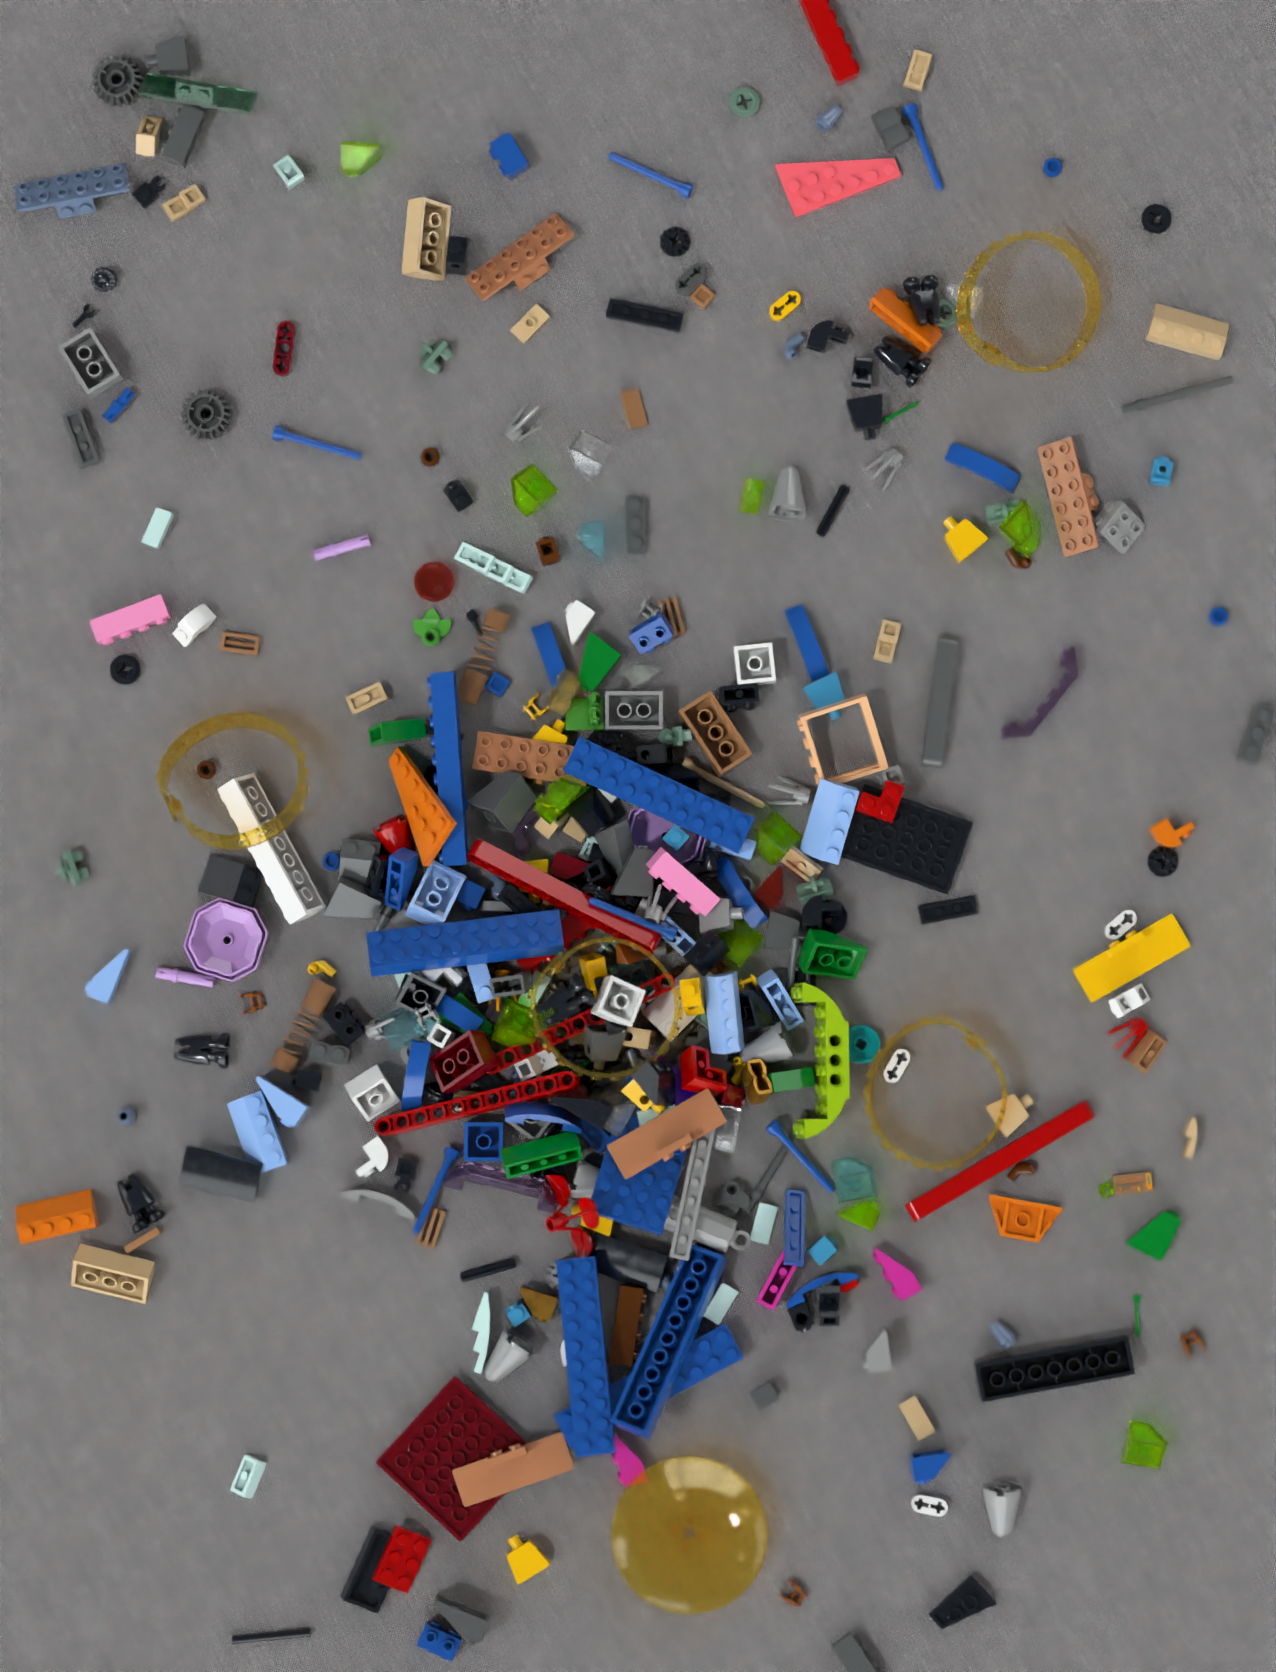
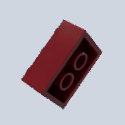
M476 1030L467 1031L429 1058L442 1093H458L498 1065L484 1031Z

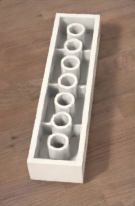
M251 773L234 778L218 788L221 800L225 803L230 817L237 825L238 832L245 840L249 852L252 853L257 867L261 870L266 884L270 887L275 901L279 904L289 924L307 919L326 908L255 774Z

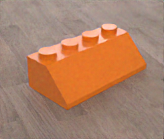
M883 287L871 298L868 309L926 356L942 338L941 330L936 325L932 324L931 326L926 322V326H920L911 309V305L905 300H899L897 294L892 289L888 288L887 290Z
M92 1189L16 1206V1227L20 1245L100 1226Z

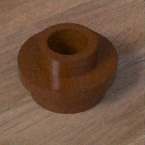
M426 448L422 451L421 461L425 466L433 467L439 462L440 456L436 449ZM430 454L434 456L431 461L427 460V456Z
M204 760L198 764L197 773L203 779H211L216 774V766L213 762ZM210 767V772L204 773V768Z

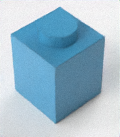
M676 824L662 838L676 853L690 839Z
M823 1235L806 1251L821 1266L837 1251L835 1248L837 1243L830 1236L826 1238Z

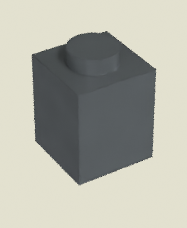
M767 1381L749 1394L761 1411L780 1399L778 1394L781 1392L775 1382L771 1384Z

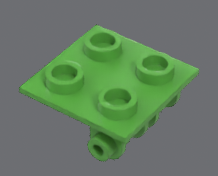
M596 691L591 692L589 698H566V730H604V698H600Z

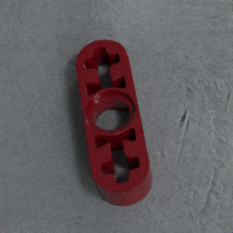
M282 321L277 327L273 370L280 377L287 376L291 370L295 328L289 321ZM285 326H288L291 332H287V339H291L290 341L284 339V332L281 331V329H285ZM282 344L289 346V351L285 354L279 352V346ZM281 358H288V360L284 359V366L287 368L280 372L277 366L281 365Z

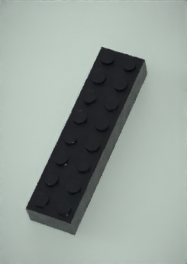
M1126 1334L973 1362L979 1399L982 1403L1135 1374L1129 1338Z

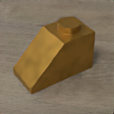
M521 1286L520 1293L531 1314L536 1316L535 1320L547 1323V1320L551 1321L558 1297Z

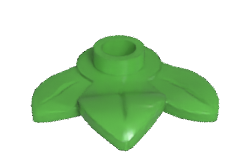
M430 609L425 614L423 620H413L415 633L421 636L422 642L429 647L436 646L440 638L446 636L451 628V620H440L434 609ZM429 634H433L435 636V638L432 641L427 639Z

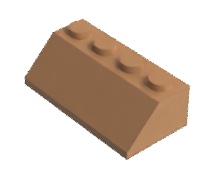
M711 690L678 711V717L686 729H691L693 740L718 778L753 755Z

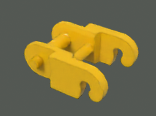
M539 693L528 701L529 705L523 706L522 712L526 711L531 717L530 721L536 720L538 715L541 717L551 707L548 705L547 708L541 711L535 706L533 701L540 696ZM532 706L537 711V713L534 715L530 711L529 707Z
M750 974V978L745 980L741 978L738 980L739 992L748 983L752 982L754 986L757 985L754 974Z

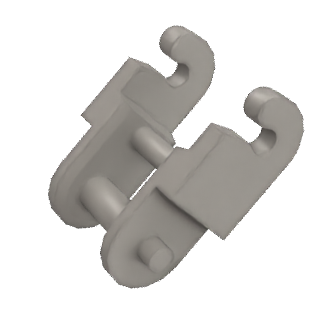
M651 594L640 605L642 608L638 613L639 616L643 615L646 619L653 617L664 609L663 604H660V608H657L655 611L649 607V602L653 597ZM646 609L652 612L650 616L645 613Z
M428 1002L420 1009L415 1008L414 1013L415 1015L417 1014V1021L420 1026H423V1031L427 1030L423 1019L429 1016L437 1019V1024L441 1023L436 1010H432L431 1004H428ZM428 1010L429 1013L422 1016L421 1012Z

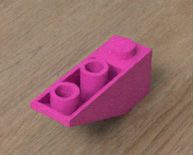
M873 1248L875 1253L872 1256L877 1265L881 1263L884 1269L881 1273L886 1282L890 1280L893 1288H891V1291L896 1299L900 1298L903 1301L922 1290L913 1272L877 1248Z
M615 1433L617 1453L611 1454L614 1465L618 1464L620 1472L617 1473L620 1484L624 1483L626 1488L648 1481L642 1460Z

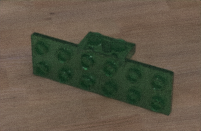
M149 73L146 74L138 91L139 96L149 99L156 98L166 102L173 101L184 105H196L202 108L231 111L241 115L250 114L257 98V92Z

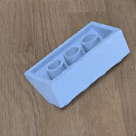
M820 778L799 849L801 852L822 861L839 864L860 792L858 788Z
M737 971L703 976L711 1053L729 1054L740 1052L745 1048Z
M258 1091L227 1103L246 1160L262 1163L261 1173L289 1163L263 1091Z

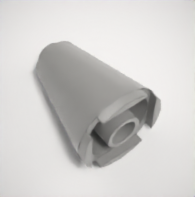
M791 466L785 467L780 471L768 509V515L772 514V518L775 520L793 522V518H798V521L806 517V507L799 471Z
M779 1022L747 1044L742 1049L740 1056L744 1064L748 1060L761 1059L765 1064L793 1059L796 1057L795 1047L791 1048L792 1039L785 1025Z
M578 1160L576 1165L578 1168L574 1172L570 1187L571 1197L591 1198L600 1169L583 1160Z
M505 1328L484 1368L485 1377L490 1382L501 1381L535 1354L534 1347L531 1345L529 1348L526 1344L528 1340L513 1329L508 1331Z
M994 1480L984 1483L983 1494L992 1532L998 1537H1006L1012 1532L1022 1492L1021 1485L1017 1482L1007 1480V1484H1001V1480Z

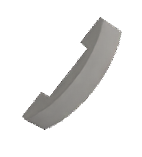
M896 765L842 784L858 788L860 791L859 798L864 784L882 790L886 780L897 784H903L905 781L900 765Z
M356 1189L340 1193V1197L360 1202L361 1195L397 1206L395 1214L414 1220L416 1216L404 1203L382 1192Z

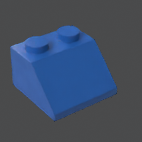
M947 1449L908 1455L914 1482L922 1485L930 1483L931 1479H935L949 1459L950 1452Z

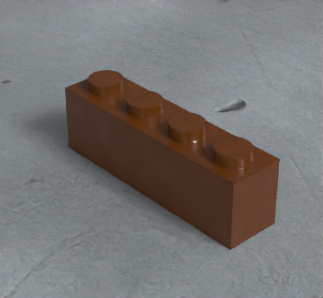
M627 1285L620 1286L609 1363L631 1367L632 1362L636 1363L638 1351H635L634 1348L635 1343H639L641 1334L640 1331H637L638 1323L642 1324L644 1312H640L641 1304L645 1305L647 1293H643V1288Z

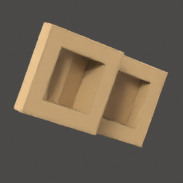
M194 184L179 192L177 197L167 201L162 207L171 221L174 222L198 207L206 199L197 185Z
M883 619L873 659L892 663L901 628L900 623Z
M1189 1117L1182 1133L1183 1136L1189 1139L1181 1156L1192 1159L1197 1140V1123L1195 1118Z
M916 1396L898 1405L919 1442L936 1432Z

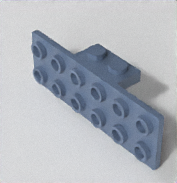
M126 163L15 184L16 206L19 213L55 206L59 219L95 213L97 210L94 198L129 191Z

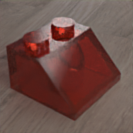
M780 865L752 895L768 911L771 908L775 911L783 902L781 900L783 897V868Z

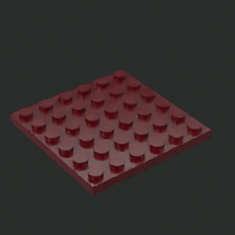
M454 1376L375 1463L461 1542L504 1494L464 1507L452 1470L490 1457V1453L502 1449V1452L510 1450L509 1446L520 1443L522 1446L527 1444V1442L460 1379Z

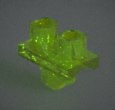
M746 477L738 511L757 515L765 481Z

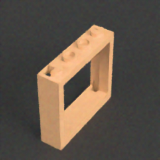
M864 693L798 715L800 719L797 721L800 732L803 731L805 738L802 739L805 749H809L811 754L808 757L811 768L815 767L817 773L814 775L817 786L820 778L825 779L807 719L856 703L860 705L877 762L827 778V780L842 784L889 768L869 702Z

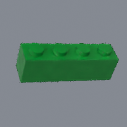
M570 1131L500 1149L507 1179L583 1159L576 1132Z

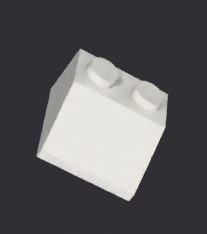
M612 975L604 977L596 998L597 1003L593 1005L591 1013L605 1020L632 1027L646 991Z
M377 1064L344 1084L352 1101L367 1121L372 1120L400 1102V1099Z

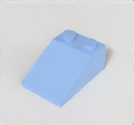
M433 860L427 868L405 916L424 925L444 923L466 876Z
M257 1076L256 1081L277 1116L281 1118L280 1122L289 1128L293 1126L298 1127L310 1106L266 1078Z

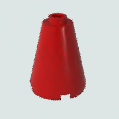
M406 813L403 814L404 818L400 819L399 815L380 823L379 829H376V827L372 829L390 855L402 847L415 851L412 831Z

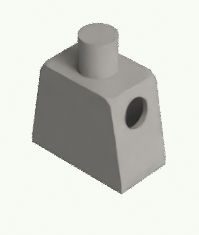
M720 898L719 902L706 916L701 912L699 913L700 933L705 935L711 929L717 934L734 929V919L744 918L743 907L734 908V904L730 899Z

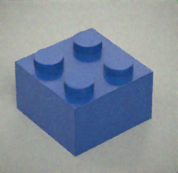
M464 1122V1161H502L500 1149H504V1122Z

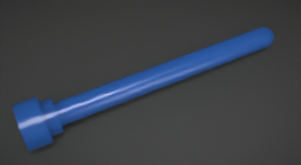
M909 104L902 108L904 116H907L911 121L937 191H941L943 185L917 118L919 111L917 104Z
M613 152L608 155L610 160L678 190L680 196L686 199L689 198L693 190V184L688 182L679 183Z
M275 425L273 440L287 439L360 460L362 458L360 452L287 432L286 429H283V426Z
M595 897L589 899V903L663 934L662 937H665V940L669 942L673 941L678 930L674 926H661Z
M777 1119L773 1120L765 1130L770 1135L777 1136L826 1191L832 1193L834 1187L782 1131V1124Z
M446 1146L444 1151L445 1160L412 1230L414 1234L420 1233L451 1163L458 1159L461 1152Z

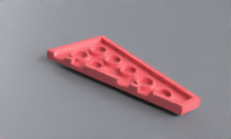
M894 158L775 164L795 218L901 177Z

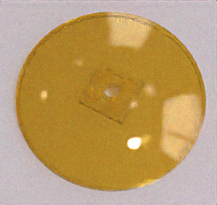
M699 1456L669 1458L641 1472L628 1485L618 1501L611 1529L613 1555L619 1571L627 1584L648 1603L677 1614L707 1613L726 1606L737 1599L756 1578L765 1558L768 1539L763 1507L749 1483L727 1465ZM688 1527L693 1528L695 1531L694 1536L691 1538H687L683 1534L684 1530Z

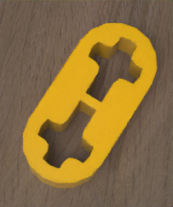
M789 291L772 304L769 310L770 318L773 321H781L798 308L801 301L799 293ZM788 297H796V304L790 303L789 305H786V303L789 301ZM781 307H784V309L781 311V316H779L778 314L773 315L774 308L779 310Z

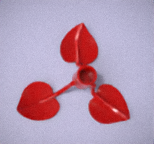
M548 1174L546 1178L561 1207L553 1212L552 1216L546 1218V1227L550 1232L557 1230L559 1232L563 1230L571 1231L576 1258L588 1257L593 1250L590 1235L583 1231L581 1227L566 1226L569 1224V1220L582 1216L585 1225L589 1229L597 1228L599 1225V1215L596 1204L591 1198L583 1197L578 1202L580 1213L571 1216L560 1213L569 1204L568 1199L571 1197V1190L563 1176Z

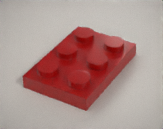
M395 1525L372 1579L408 1594L432 1539Z

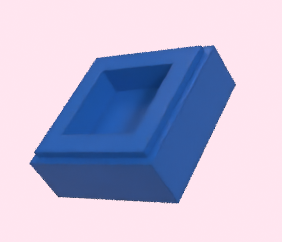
M494 671L485 688L501 698L511 681Z

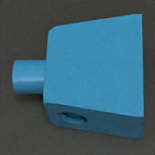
M836 672L803 687V692L816 709L845 700ZM840 709L829 712L832 721L843 716Z

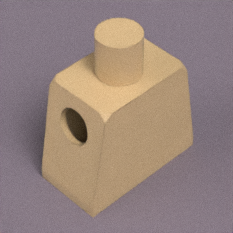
M627 1027L622 1046L654 1051L657 1032ZM630 1034L633 1035V1038H632L631 1041L629 1040V1035H630Z
M1013 1093L984 1107L1003 1136L1008 1137L1029 1117L1025 1109L1034 1102L1028 1094L1018 1099Z

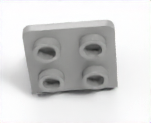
M1112 498L1104 505L1099 515L1093 519L1096 534L1103 536L1122 554L1129 549L1145 528L1144 522L1124 502Z

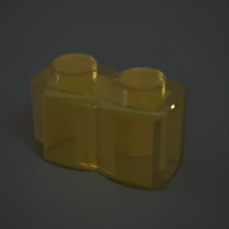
M564 669L558 675L556 686L548 696V704L551 711L564 715L569 710L571 698L576 695L580 685L576 674Z

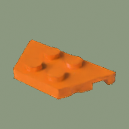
M988 1195L999 1235L1039 1243L1063 1209L1062 1207Z

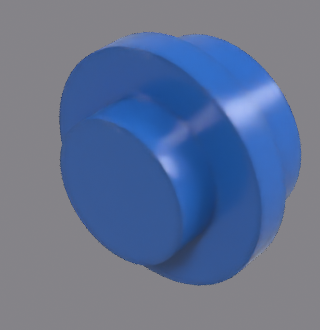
M1050 158L1045 161L1043 171L1049 177H1056L1062 171V164L1058 159Z
M1215 607L1209 613V620L1215 626H1222L1228 620V612L1222 607Z
M336 852L326 853L322 860L323 866L329 871L339 869L340 855Z

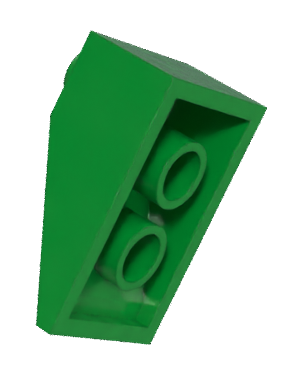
M809 929L797 961L802 972L805 974L855 980L868 948L828 931Z

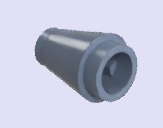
M833 105L817 116L815 121L817 128L822 132L830 131L842 113L841 108Z
M122 1107L117 1113V1120L120 1124L129 1126L135 1122L136 1113L131 1107ZM124 1113L127 1114V1118L125 1120L121 1117Z
M996 1321L989 1327L1000 1347H1003L1005 1350L1017 1341L1014 1337L1015 1334L999 1321Z

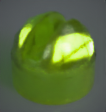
M1109 1183L1101 1184L1098 1189L1099 1195L1103 1198L1112 1197L1114 1187ZM1106 1186H1109L1108 1196L1105 1195Z

